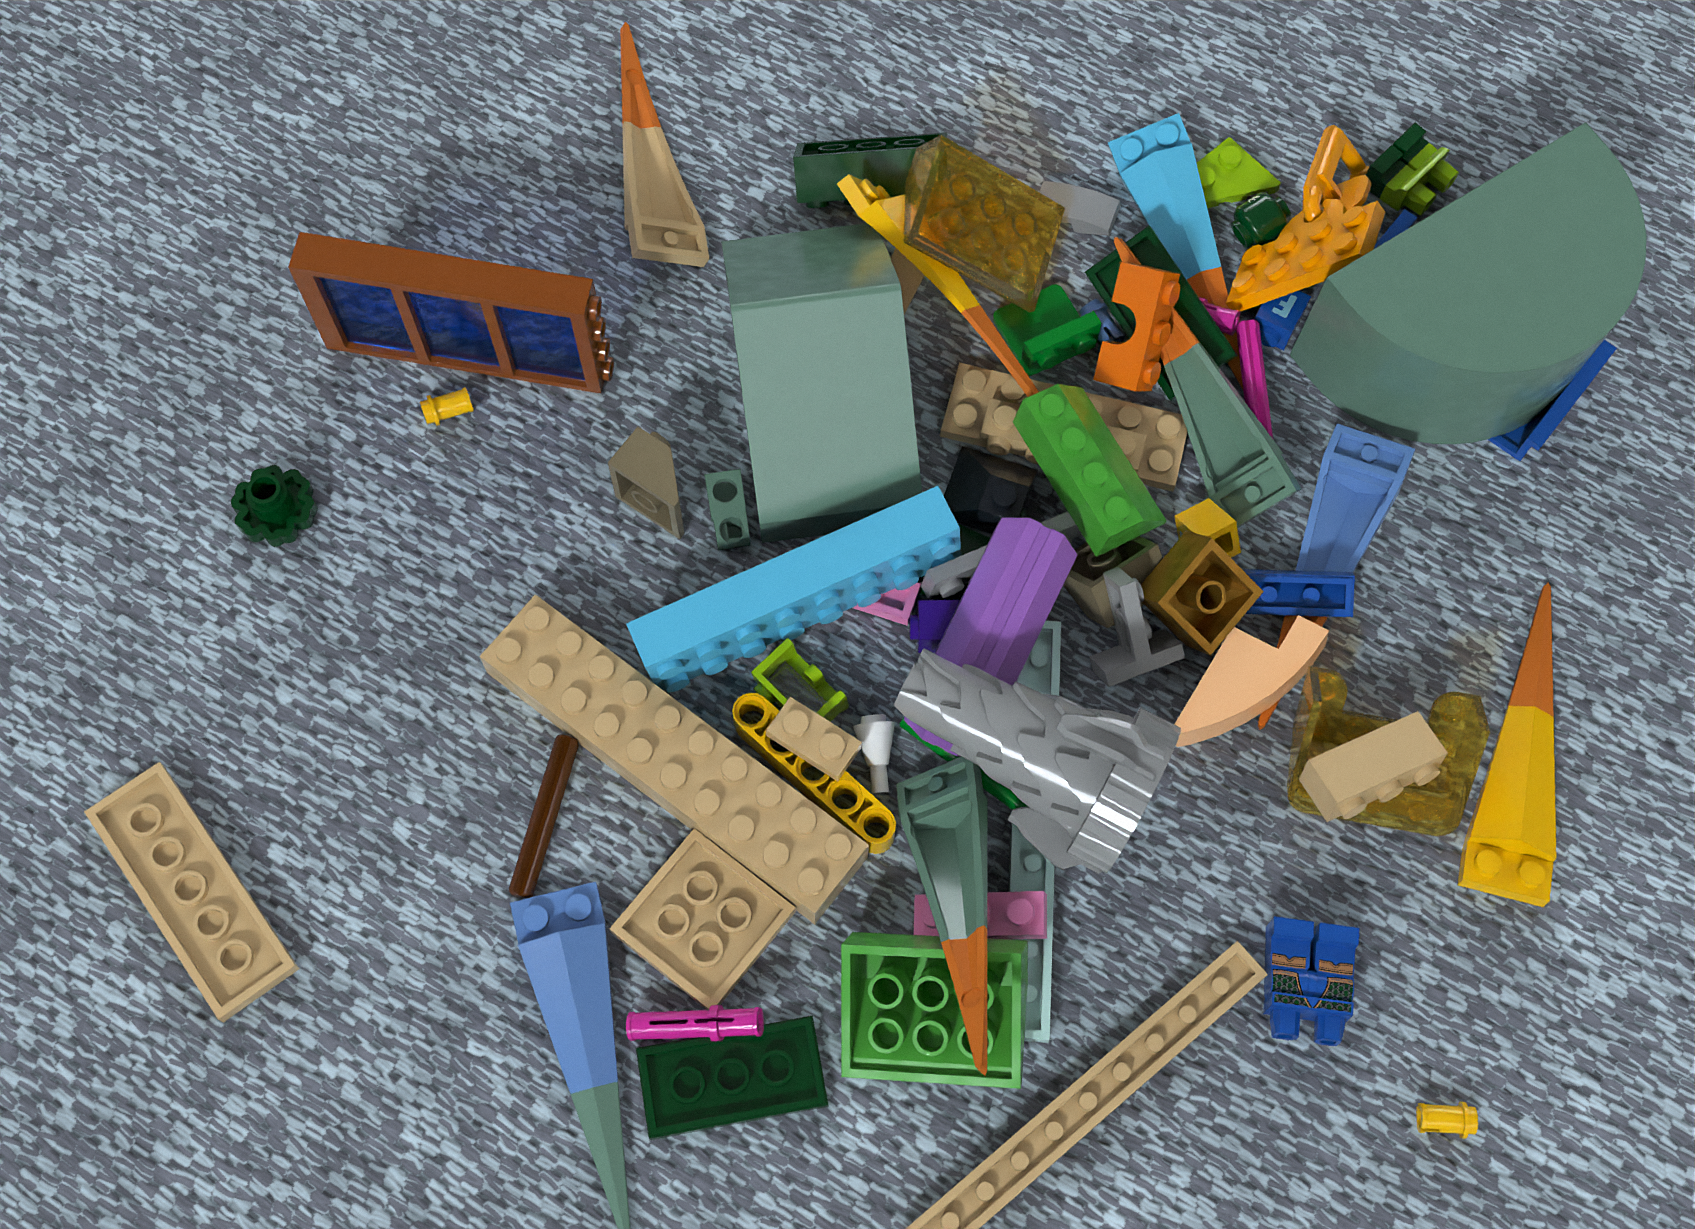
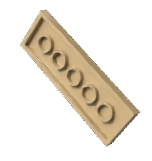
M158 762L84 811L218 1020L224 1023L300 969L161 762Z

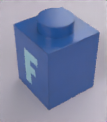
M1296 291L1263 303L1254 319L1258 321L1260 326L1262 345L1277 347L1284 351L1304 315L1311 296L1301 291Z

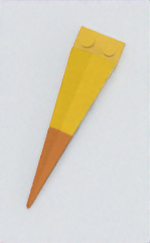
M850 174L837 183L838 187L857 215L888 240L943 293L989 345L1027 397L1038 393L1039 391L907 196L890 197L882 186L878 185L875 187L868 179L861 180Z
M1549 582L1544 585L1539 596L1510 700L1464 840L1457 884L1458 886L1544 907L1550 901L1553 862L1557 859L1551 586Z

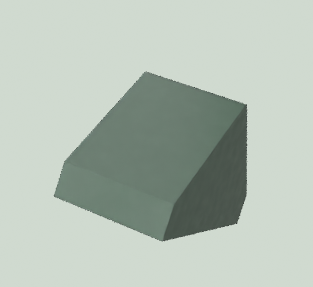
M864 223L721 241L762 543L827 535L922 493L902 290L881 234L869 224Z

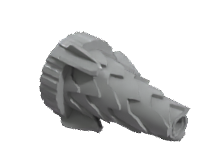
M925 648L910 670L894 703V706L906 718L953 744L950 751L980 766L991 779L1010 789L1017 798L1027 805L1013 809L1008 821L1015 824L1022 835L1054 866L1064 870L1081 864L1098 874L1101 872L1108 873L1124 849L1163 775L1181 733L1180 727L1143 708L1138 710L1134 718L1115 711L1084 708L1062 696L1042 694L1016 681L1013 685H1010L972 665L963 664L960 667Z

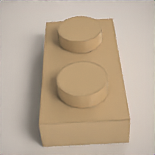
M789 697L766 730L767 737L836 781L840 780L862 748L860 740L792 697Z

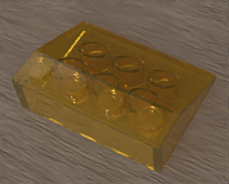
M940 135L916 148L905 183L904 243L1024 310L1033 312L1036 308L1065 207L945 136Z

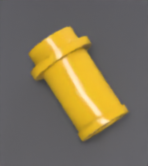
M466 387L431 398V395H427V400L420 401L427 425L435 422L436 426H438L441 420L474 411Z
M1460 1101L1458 1106L1418 1103L1416 1108L1417 1130L1419 1133H1456L1462 1139H1466L1468 1134L1475 1135L1477 1133V1110L1475 1107L1468 1106L1466 1102Z

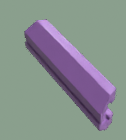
M1001 518L935 654L960 667L963 664L972 665L1013 685L1017 681L1077 557V553L1066 536L1054 529L1043 526L1042 523L1032 518ZM904 716V721L922 740L934 746L936 745L957 757H961L950 751L953 744L934 735Z

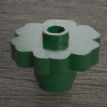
M271 465L265 469L254 470L251 474L250 482H241L236 486L235 495L231 499V506L237 513L234 522L239 530L247 535L250 541L260 542L266 539L271 546L277 547L284 543L296 541L298 529H308L313 525L314 516L318 511V507L312 498L314 489L309 480L302 477L298 470L290 469L283 473L279 466Z

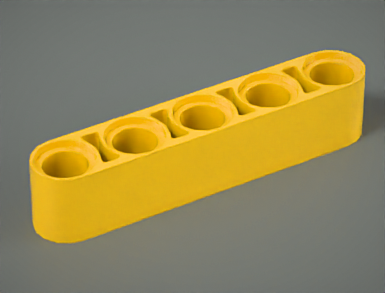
M746 693L737 698L732 709L735 731L748 745L807 799L869 844L868 853L879 854L890 849L894 843L896 821L888 808L847 771L844 772L839 781L834 780L827 774H824L819 780L806 779L802 773L806 768L813 765L789 750L786 752L774 750L772 744L775 741L766 736V730L779 713V710L758 693ZM750 711H757L763 715L761 721L755 724H747L741 718ZM847 794L852 796L856 803L849 809H840L833 801L837 796ZM876 822L884 825L888 832L881 838H872L867 835L864 829L870 823Z

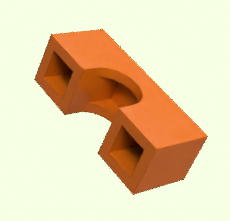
M1120 263L1111 302L1123 304L1132 310L1136 319V328L1132 337L1125 343L1102 341L1093 380L1135 392L1152 391L1153 385L1157 383L1161 373L1159 359L1162 347L1167 343L1170 336L1171 326L1168 322L1171 310L1177 303L1180 295L1179 273L1135 263Z

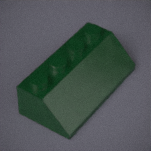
M947 132L797 143L793 156L797 203H806L808 208L826 207L829 205V201L844 200L845 205H851L837 185L848 174L861 180L866 178L875 187L878 185L882 186L890 197L920 195L921 200L941 199L943 193H950Z

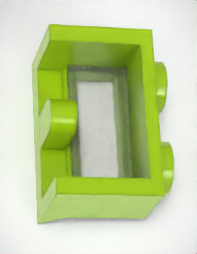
M789 638L782 642L751 672L757 683L753 688L755 693L762 695L772 704L776 702L781 708L789 697H792L830 722L839 713L849 708L846 695L841 690L836 692L825 681L822 672L814 664L809 665L796 652L794 643Z

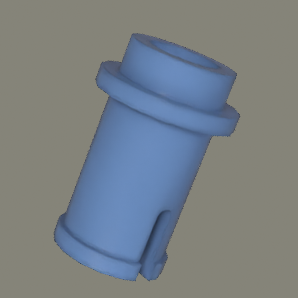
M1094 299L1081 308L1079 311L1081 316L1094 311L1102 324L1098 336L1100 344H1102V341H1112L1107 333L1116 342L1124 340V333L1120 331L1107 312L1108 307L1105 303H1101L1099 299Z

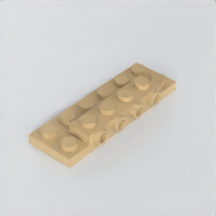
M959 362L940 437L986 447L989 452L996 455L1011 453L1024 456L1029 462L1038 464L1013 424L1022 400L1027 398V395L1013 376ZM1031 379L1039 392L1054 386V384ZM1085 392L1143 483L1147 486L1173 492L1187 436V429L1182 414Z

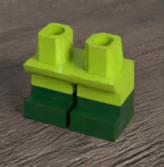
M1416 122L1370 165L1366 176L1371 181L1369 192L1393 209L1399 211L1405 205L1419 215H1422L1432 205L1437 196L1425 184L1429 182L1439 191L1445 193L1453 185L1459 172L1445 161L1450 150L1445 147L1436 149L1425 140L1424 136L1427 131Z

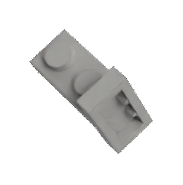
M1119 567L1103 572L1119 645L1089 656L1094 673L1110 687L1185 658L1182 643L1165 628L1155 632L1151 631L1147 618L1142 614L1140 602L1144 601V594L1138 580L1128 576Z

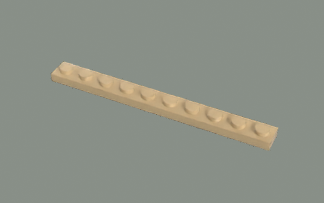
M1236 941L906 1229H980L1268 975L1266 971Z

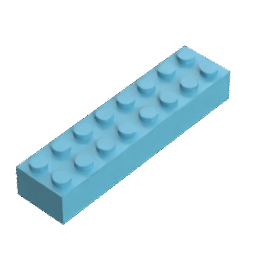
M936 486L630 621L626 625L652 682L664 691L675 692L686 687L690 680L704 673L705 675H713L723 671L729 662L742 656L744 658H752L766 650L767 645L782 639L785 641L787 638L793 640L805 632V628L816 623H831L843 615V611L855 607L857 604L859 607H866L877 602L881 598V594L890 590L910 588L919 581L920 577L926 574L928 569L961 556L960 527L939 486Z

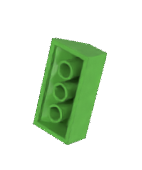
M1056 384L1022 400L1013 424L1096 557L1166 523L1167 520L1082 387Z

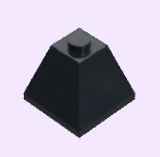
M962 446L945 490L944 498L957 523L993 534L1001 518H1022L1038 470Z

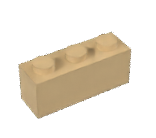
M1419 711L1309 759L1299 781L1326 822L1339 816L1349 819L1362 812L1367 804L1379 799L1381 802H1387L1399 795L1405 786L1414 782L1421 786L1436 778L1440 773L1438 768L1448 752Z

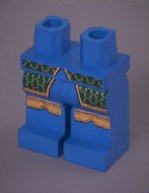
M1276 916L1272 918L1265 931L1264 970L1268 975L1264 978L1265 1000L1263 1014L1270 1015L1272 1038L1296 1040L1299 1037L1300 1019L1314 1021V1043L1326 1046H1337L1341 1043L1345 1023L1353 1016L1355 949L1359 945L1360 928L1319 923L1314 928L1313 921Z

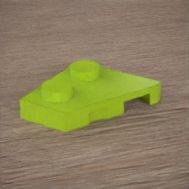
M1230 137L1197 162L1207 208L1219 206L1223 202L1234 203L1246 200L1248 195L1267 191L1268 194H1273L1279 190L1281 185L1277 178Z

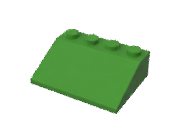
M852 932L841 944V1077L1021 1089L1028 989V941L987 939V1073L984 1076L974 1064L940 937Z

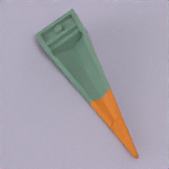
M1114 237V244L1121 261L1141 265L1123 239ZM1172 307L1168 322L1171 326L1170 336L1167 343L1162 347L1160 357L1182 414L1208 496L1237 522V528L1300 491L1301 487L1282 457L1284 453L1175 308Z
M959 757L896 784L898 814L940 937L975 1067L986 1076L988 798L983 793L980 766L963 757Z

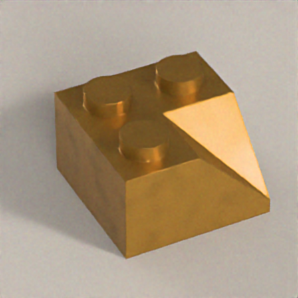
M1187 530L1141 584L1144 594V601L1142 603L1186 646L1210 656L1264 592L1212 538Z

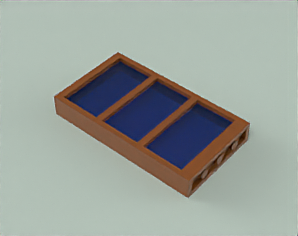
M299 232L288 268L327 349L594 393H602L604 381H611L614 358L609 357L610 338L605 337L606 318L600 315L602 298L601 296H596L594 281L591 278Z

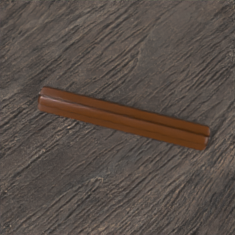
M559 734L555 738L509 886V892L514 897L521 899L533 897L579 747L577 739L574 737Z

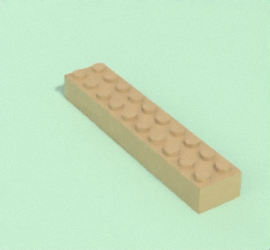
M536 594L479 656L486 672L568 736L576 738L581 746L691 830L695 828L796 907V911L813 924L818 922L867 860L869 844Z

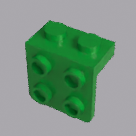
M1057 284L1001 307L993 314V322L1029 377L1096 347L1102 324L1094 311L1080 317L1063 288Z

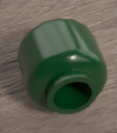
M1259 193L1235 209L1234 221L1230 225L1234 235L1244 248L1247 249L1254 245L1262 246L1277 240L1282 229L1288 224L1287 218L1291 216V212L1281 197L1274 199L1267 193Z

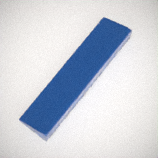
M1242 569L1264 591L1246 614L1353 617L1355 575L1353 572Z

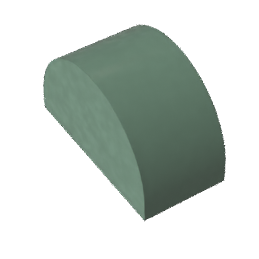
M1586 122L1328 276L1292 348L1290 356L1319 391L1337 407L1358 421L1395 437L1431 444H1464L1487 440L1516 430L1544 412L1560 396L1627 311L1637 293L1646 259V229L1640 201L1629 176L1608 146Z

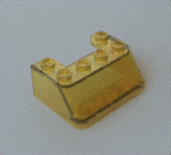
M1313 666L1308 667L1293 722L1287 795L1289 803L1296 810L1322 816L1299 781L1307 761L1398 719L1343 710L1348 692L1344 677L1334 670ZM1448 692L1442 694L1433 702L1427 724L1448 752L1438 768L1440 773L1436 778L1421 786H1418L1415 782L1405 786L1399 795L1387 802H1381L1379 799L1367 804L1362 812L1352 818L1344 819L1343 816H1339L1336 819L1431 836H1444L1453 832L1461 822L1490 734L1481 697L1462 692Z

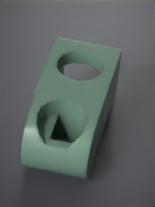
M741 469L704 474L711 521L714 523L718 551L750 546Z

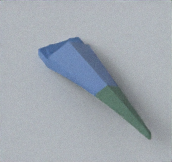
M595 881L511 902L510 907L519 944L518 947L617 1228L631 1229L618 1085L607 925L598 885Z

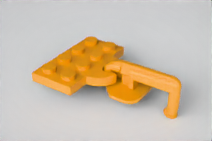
M1330 125L1324 129L1303 187L1302 211L1293 217L1282 229L1277 240L1262 246L1254 245L1243 254L1225 303L1229 309L1241 312L1321 283L1328 276L1374 249L1386 212L1378 200L1362 206L1366 202L1371 188V181L1365 176L1370 166H1366L1356 148L1339 127ZM1341 158L1351 175L1349 180L1336 185L1332 179Z

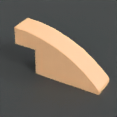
M1298 615L1281 646L1277 649L1234 627L1225 638L1174 724L1181 728L1176 746H1187L1219 736L1247 723L1269 709L1287 694L1312 667L1326 645L1329 630Z

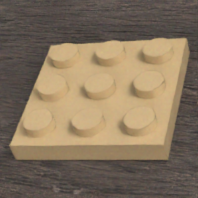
M694 828L609 929L614 936L702 1007L709 1010L711 1005H721L794 915L796 907Z

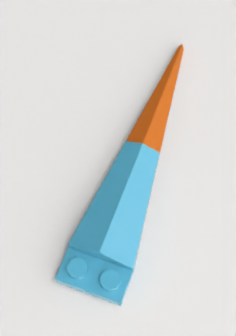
M1177 113L1108 142L1124 185L1147 224L1153 228L1198 297L1207 299L1210 304L1229 308L1225 304L1228 292L1192 143L1180 114ZM1237 332L1233 336L1223 333L1238 355L1229 361L1228 365L1243 389Z

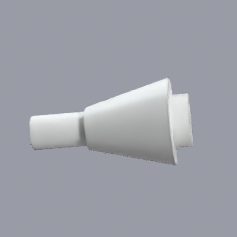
M885 714L862 716L861 724L853 726L857 739L862 742L861 750L867 767H870L872 794L889 793L887 765H889L895 722L886 721Z

